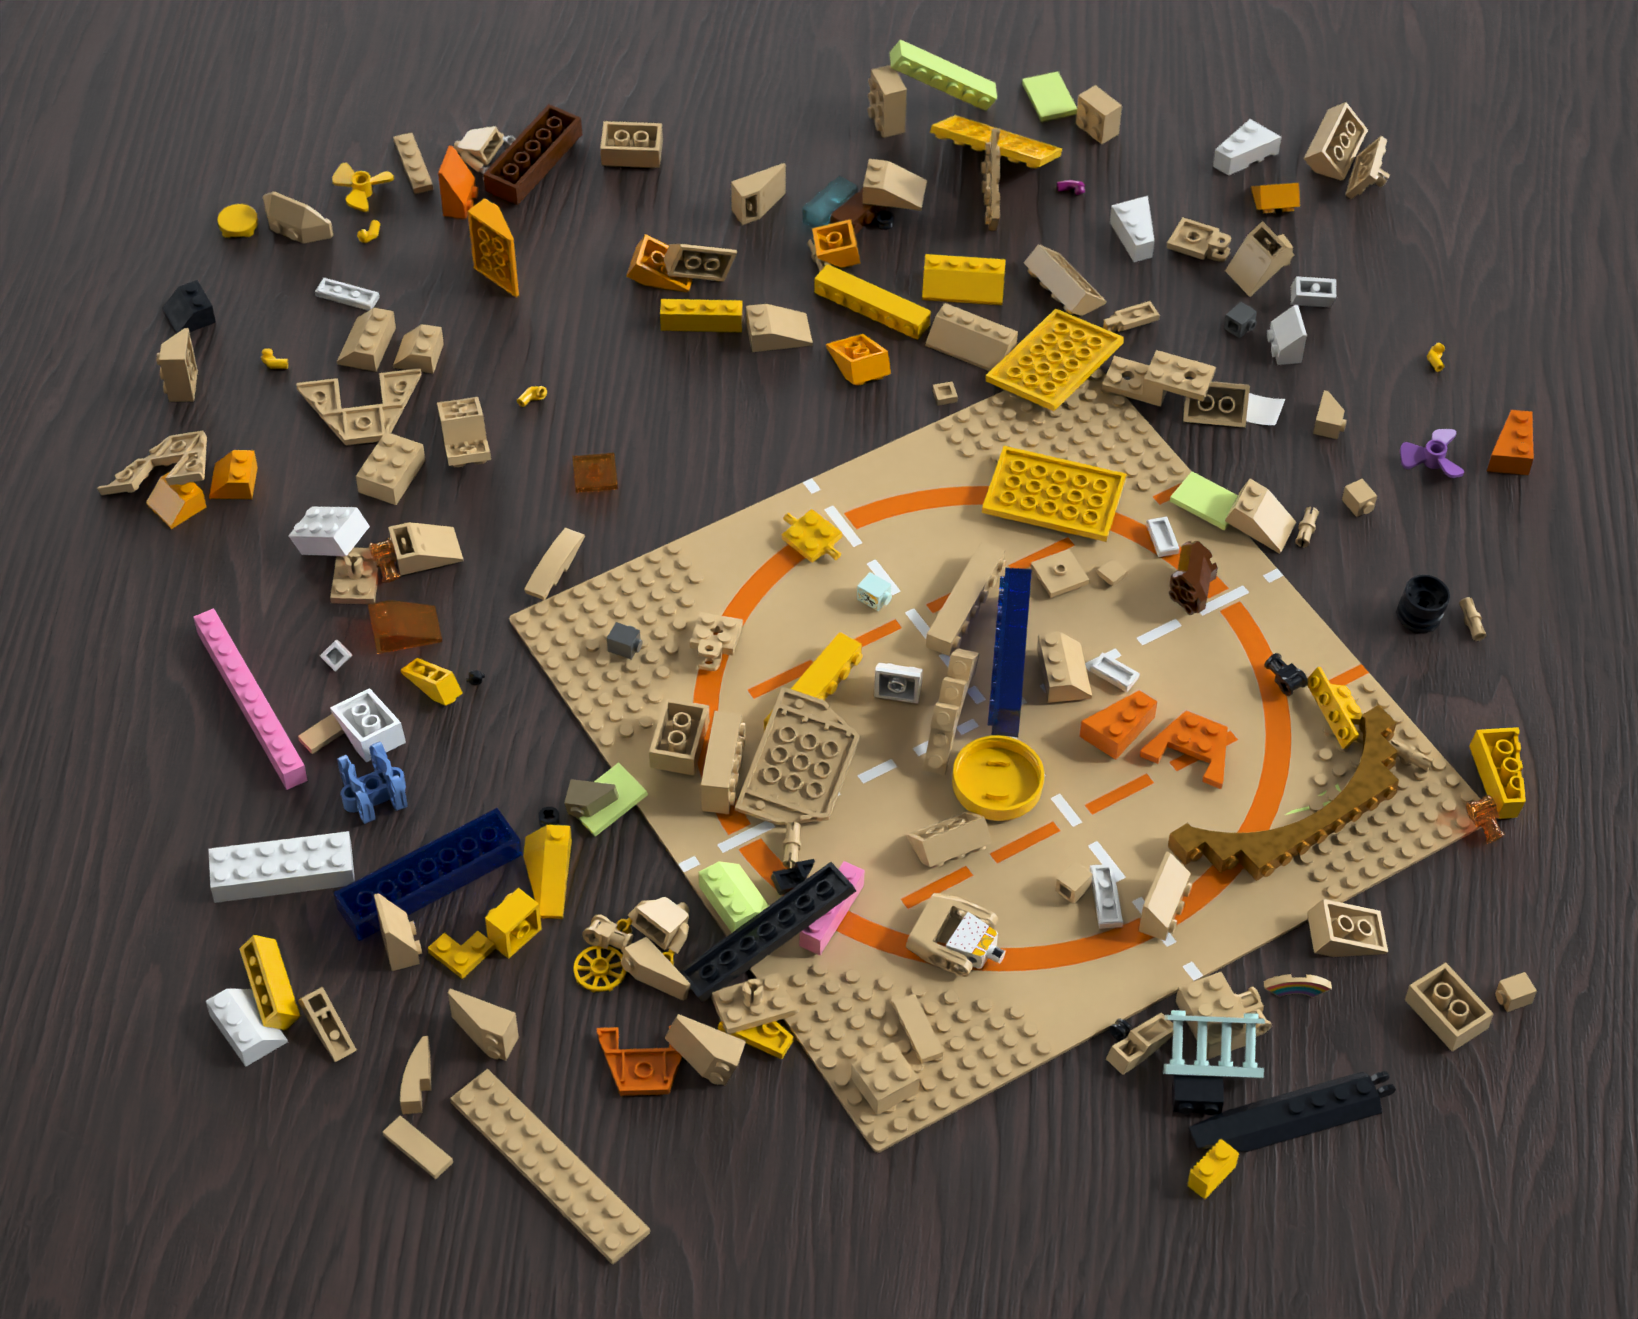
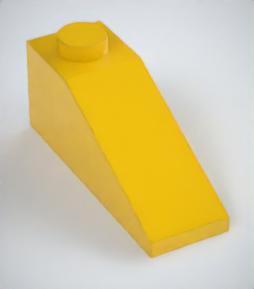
M416 658L400 670L405 677L432 700L445 706L453 703L458 696L463 694L452 671L422 659Z

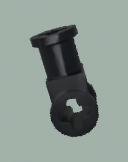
M1279 653L1271 655L1266 660L1264 667L1276 675L1275 682L1286 696H1290L1294 690L1308 685L1306 674L1301 669H1297L1293 663L1287 665Z

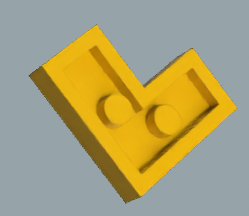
M476 931L462 945L443 933L428 947V953L463 979L495 949V943L479 931Z

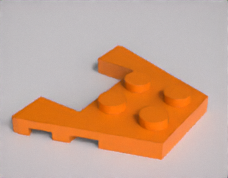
M1186 710L1141 749L1139 757L1158 764L1167 747L1209 763L1202 782L1222 789L1228 727Z
M618 1027L597 1028L598 1040L620 1096L670 1093L682 1059L681 1054L670 1043L669 1048L619 1049Z

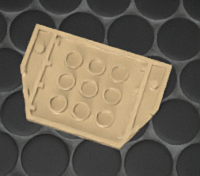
M782 686L735 805V811L776 825H785L789 822L794 824V822L803 823L829 820L858 745L860 735L853 728H850L841 716L839 717L826 701Z

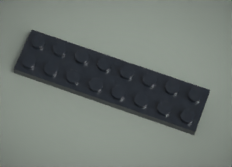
M829 862L679 972L690 983L689 988L703 1003L712 996L713 992L723 989L855 893L856 889L832 862Z

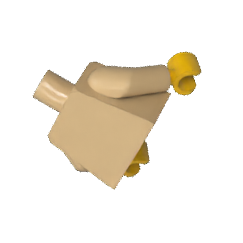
M667 897L657 900H643L628 914L627 919L618 920L617 930L620 931L624 928L622 930L623 933H632L630 926L632 924V926L662 949L666 950L668 948L669 951L662 954L674 966L673 956L675 953H679L687 939L689 908L683 902L676 905Z

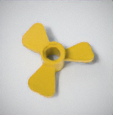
M342 163L334 173L332 180L335 186L352 187V192L346 197L348 206L362 212H367L369 210L367 198L372 195V185L391 182L394 180V176L390 172H382L371 178L369 173L365 171L354 172L348 163Z

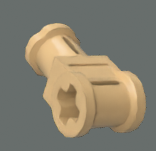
M595 915L591 920L590 927L586 928L583 932V938L588 944L601 946L605 949L612 945L621 949V952L624 951L625 947L631 945L634 935L616 930L617 924L611 922L603 915Z
M1250 987L1248 991L1238 995L1234 993L1244 1013L1259 1014L1258 1019H1265V1024H1256V1036L1266 1033L1272 1027V1024L1266 1020L1262 1013L1264 1006L1256 988Z

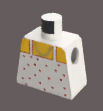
M967 912L946 944V948L965 955L973 967L978 969L984 966L988 958L1001 963L1006 952L996 946L998 939L997 931L969 912Z

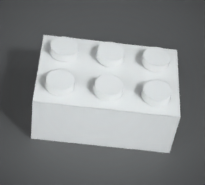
M314 506L306 511V515L294 526V530L290 533L289 537L301 555L347 556L370 526L357 507Z

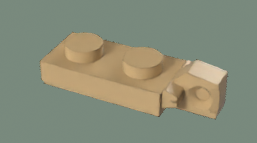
M1148 301L1115 311L1114 315L1110 316V318L1104 319L1103 329L1110 332H1115L1116 330L1124 331L1157 321L1160 315L1153 304Z

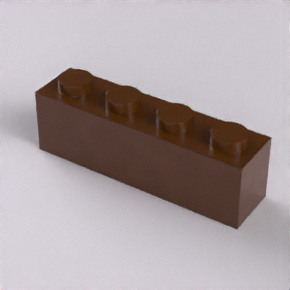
M862 188L830 214V224L851 219L856 235L865 225L872 222L878 212L885 210L888 206L864 204Z

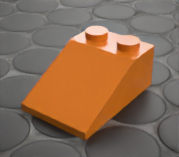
M449 146L438 172L443 216L466 219L468 216L467 211L473 207L474 198L478 197L479 188L476 186L475 177L453 146Z

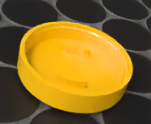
M1000 735L985 736L968 743L957 755L953 767L952 787L956 798L968 811L989 820H1011L1025 815L1038 803L1043 790L1044 767L1036 752L1022 741Z

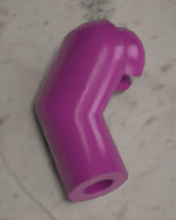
M1066 180L1056 183L1058 192L1074 189L1076 195L1085 193V184L1081 181Z

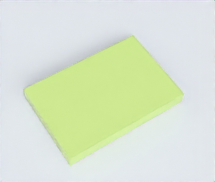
M1059 72L1022 79V85L1041 122L1077 114V107Z
M1191 472L1170 496V502L1225 531L1230 525L1225 522V519L1238 495Z
M618 762L594 781L615 784L619 795L618 800L591 817L583 816L576 818L596 837L644 799L648 793Z

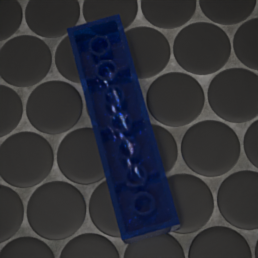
M1005 567V576H1000L999 589L1003 590H999L998 606L1002 607L997 608L992 667L993 677L991 679L988 726H992L991 735L1018 737L1032 573L1030 569Z
M495 808L334 892L336 908L358 941H361L381 930L374 894L379 893L406 912L408 916L522 856L521 840L499 809Z

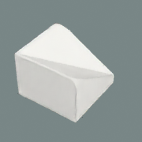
M335 640L320 655L335 672L353 656L339 640Z

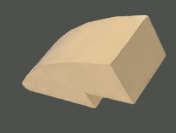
M1162 1013L1132 1029L1127 1038L1113 1045L1106 1060L1124 1075L1143 1062L1173 1036V1023L1170 1020H1165V1015Z
M428 1036L421 1038L408 1060L401 1085L400 1104L402 1114L422 1113V1091L431 1090Z

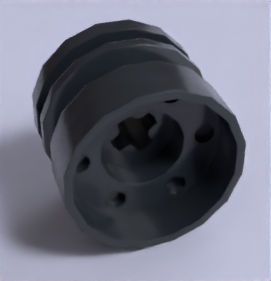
M1431 575L1412 577L1406 583L1397 606L1396 613L1400 623L1410 631L1417 633H1428L1435 630L1440 625L1443 614L1449 604L1450 592L1443 581Z

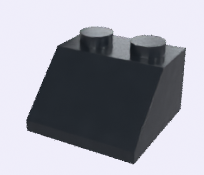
M198 280L179 286L163 306V311L176 334L184 328H188L189 332L216 323L213 306Z

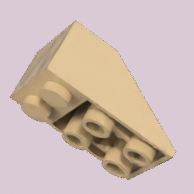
M785 163L731 182L732 211L742 225L760 219L785 194Z
M1262 221L1247 235L1225 271L1251 297L1294 254Z
M411 522L388 527L390 542L400 576L463 561L454 527Z

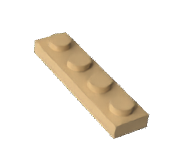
M407 133L393 137L414 194L433 190L432 181L413 134Z

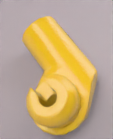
M372 220L369 231L362 229L361 232L359 230L357 233L359 241L368 243L377 238L380 222Z
M1436 343L1435 346H1432L1427 355L1428 361L1436 372L1443 370L1445 367L1440 360L1442 353L1445 351V347L1441 343Z
M262 350L261 360L268 368L288 369V359H276L273 356V350Z
M544 386L529 387L517 399V403L521 407H525L530 401L542 400L547 395V389Z

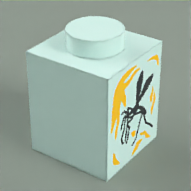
M871 572L857 586V600L877 611L884 605H888L891 601V584Z

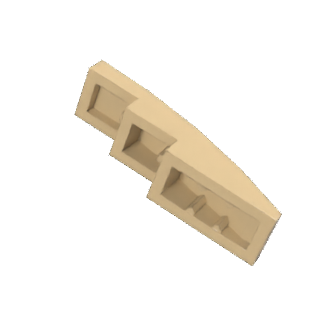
M564 528L533 572L524 589L525 593L545 600L552 586L557 585L563 571L567 572L585 535Z

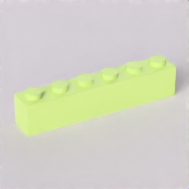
M899 40L890 51L891 68L985 111L997 100L994 82L902 40Z

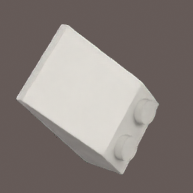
M370 688L330 707L331 712L351 744L366 762L371 760L369 747L372 744L381 742L385 752H388L406 743L401 722Z

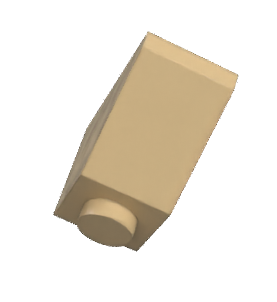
M1324 390L1313 434L1338 439L1340 431L1344 432L1347 420L1343 419L1345 410L1329 391Z

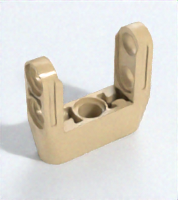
M933 893L908 937L906 948L930 964L956 975L967 977L973 968L972 963L965 955L937 944L951 917L962 921L967 912H969L993 929L998 922V917L992 911L959 897Z

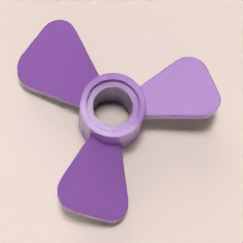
M1435 430L1432 433V440L1427 443L1426 448L1404 442L1400 448L1402 466L1405 469H1411L1424 463L1432 469L1441 467L1448 477L1456 478L1463 476V469L1445 458L1447 445L1455 438L1456 430Z

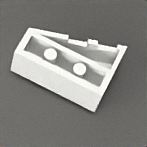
M1249 119L1215 149L1213 167L1227 175H1231L1249 167V164L1258 161L1259 163L1264 160V157L1271 154L1275 156L1279 154L1281 136Z
M1148 196L1112 205L1110 224L1133 262L1152 258L1154 235Z

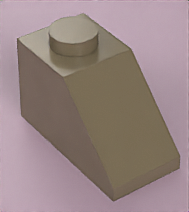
M571 779L564 804L568 814L574 817H591L618 800L619 795L615 784Z

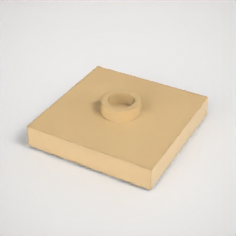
M1070 549L1031 562V569L1050 598L1089 584L1088 576Z

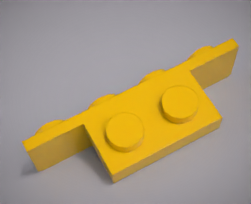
M1317 667L1307 678V686L1343 749H1347L1359 736L1354 725L1360 724L1361 709L1346 686L1330 684L1322 668Z

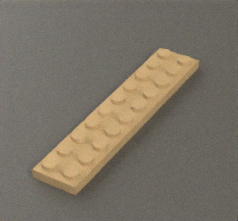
M486 1069L450 1098L451 1103L612 1265L650 1234V1228L491 1071Z

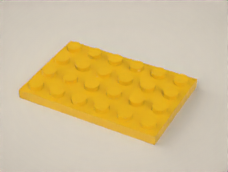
M954 115L933 124L930 133L936 134V138L942 140L949 138L954 140L953 143L963 146L968 144L974 150L983 151L986 150V142L990 140L992 129L998 128ZM1000 129L997 146L1000 147V157L1001 155L1008 157V160L1011 162L1019 163L1021 161L1026 163V166L1037 169L1061 156L1062 148Z
M1055 309L986 374V382L1055 411L1123 344L1124 337Z
M1003 446L982 506V513L1106 542L1127 474Z

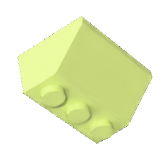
M717 862L699 871V888L731 933L769 907L739 864Z

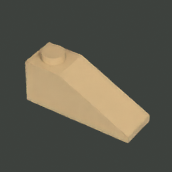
M647 937L624 948L621 964L635 979L680 1000L687 999L690 983Z
M323 987L302 997L298 1001L310 1025L334 1062L357 1051Z

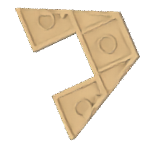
M1000 128L992 129L990 140L986 142V154L989 155H986L985 161L981 162V174L984 176L982 193H984V205H986L985 224H988L989 231H997L1000 219V193L998 187L1000 180V147L997 146Z
M421 369L379 373L383 404L341 409L338 378L296 383L299 393L345 445L380 441L385 432L391 433L421 377Z
M204 431L171 435L159 445L149 450L150 455L148 457L135 460L123 471L115 475L116 480L109 485L99 486L97 489L101 495L134 492L139 488L140 483L148 477V473L154 466H169L173 463L177 464L165 478L168 485H184L188 482L202 481L205 477L207 436Z

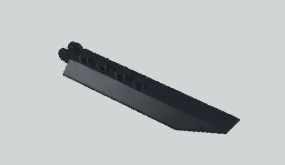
M1362 1071L1226 1110L1190 1126L1189 1130L1198 1149H1212V1146H1215L1218 1140H1223L1237 1152H1250L1382 1114L1380 1098L1394 1094L1396 1089L1393 1084H1388L1376 1090L1375 1085L1383 1083L1390 1078L1387 1071L1375 1073L1371 1077Z

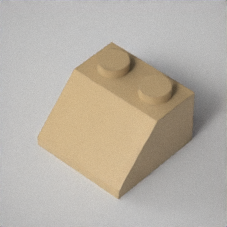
M421 324L405 334L393 368L405 370L420 368L421 372L433 374L444 345L442 327Z

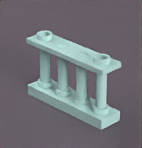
M1171 1010V1015H1165V1020H1173L1172 1059H1170V1064H1163V1074L1264 1078V1068H1257V1063H1255L1256 1024H1265V1019H1258L1259 1014L1244 1013V1018L1186 1016V1011ZM1183 1021H1198L1197 1060H1194V1065H1184V1060H1182ZM1207 1022H1222L1221 1061H1218V1066H1209V1061H1206ZM1232 1023H1246V1048L1243 1067H1233V1062H1231Z

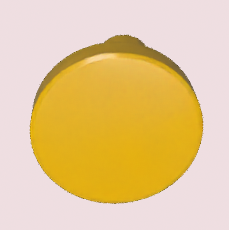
M234 204L224 208L219 213L217 219L222 235L227 238L251 237L258 225L256 211L245 204Z

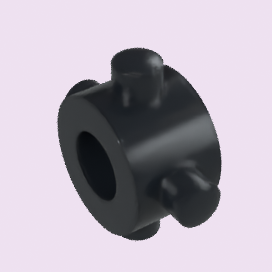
M473 670L469 672L466 682H469L471 685H479L482 683V678H485V674L478 670Z

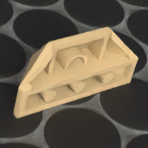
M271 192L263 196L270 230L303 244L332 238L331 221L327 218L324 219L320 213L310 206L277 192Z

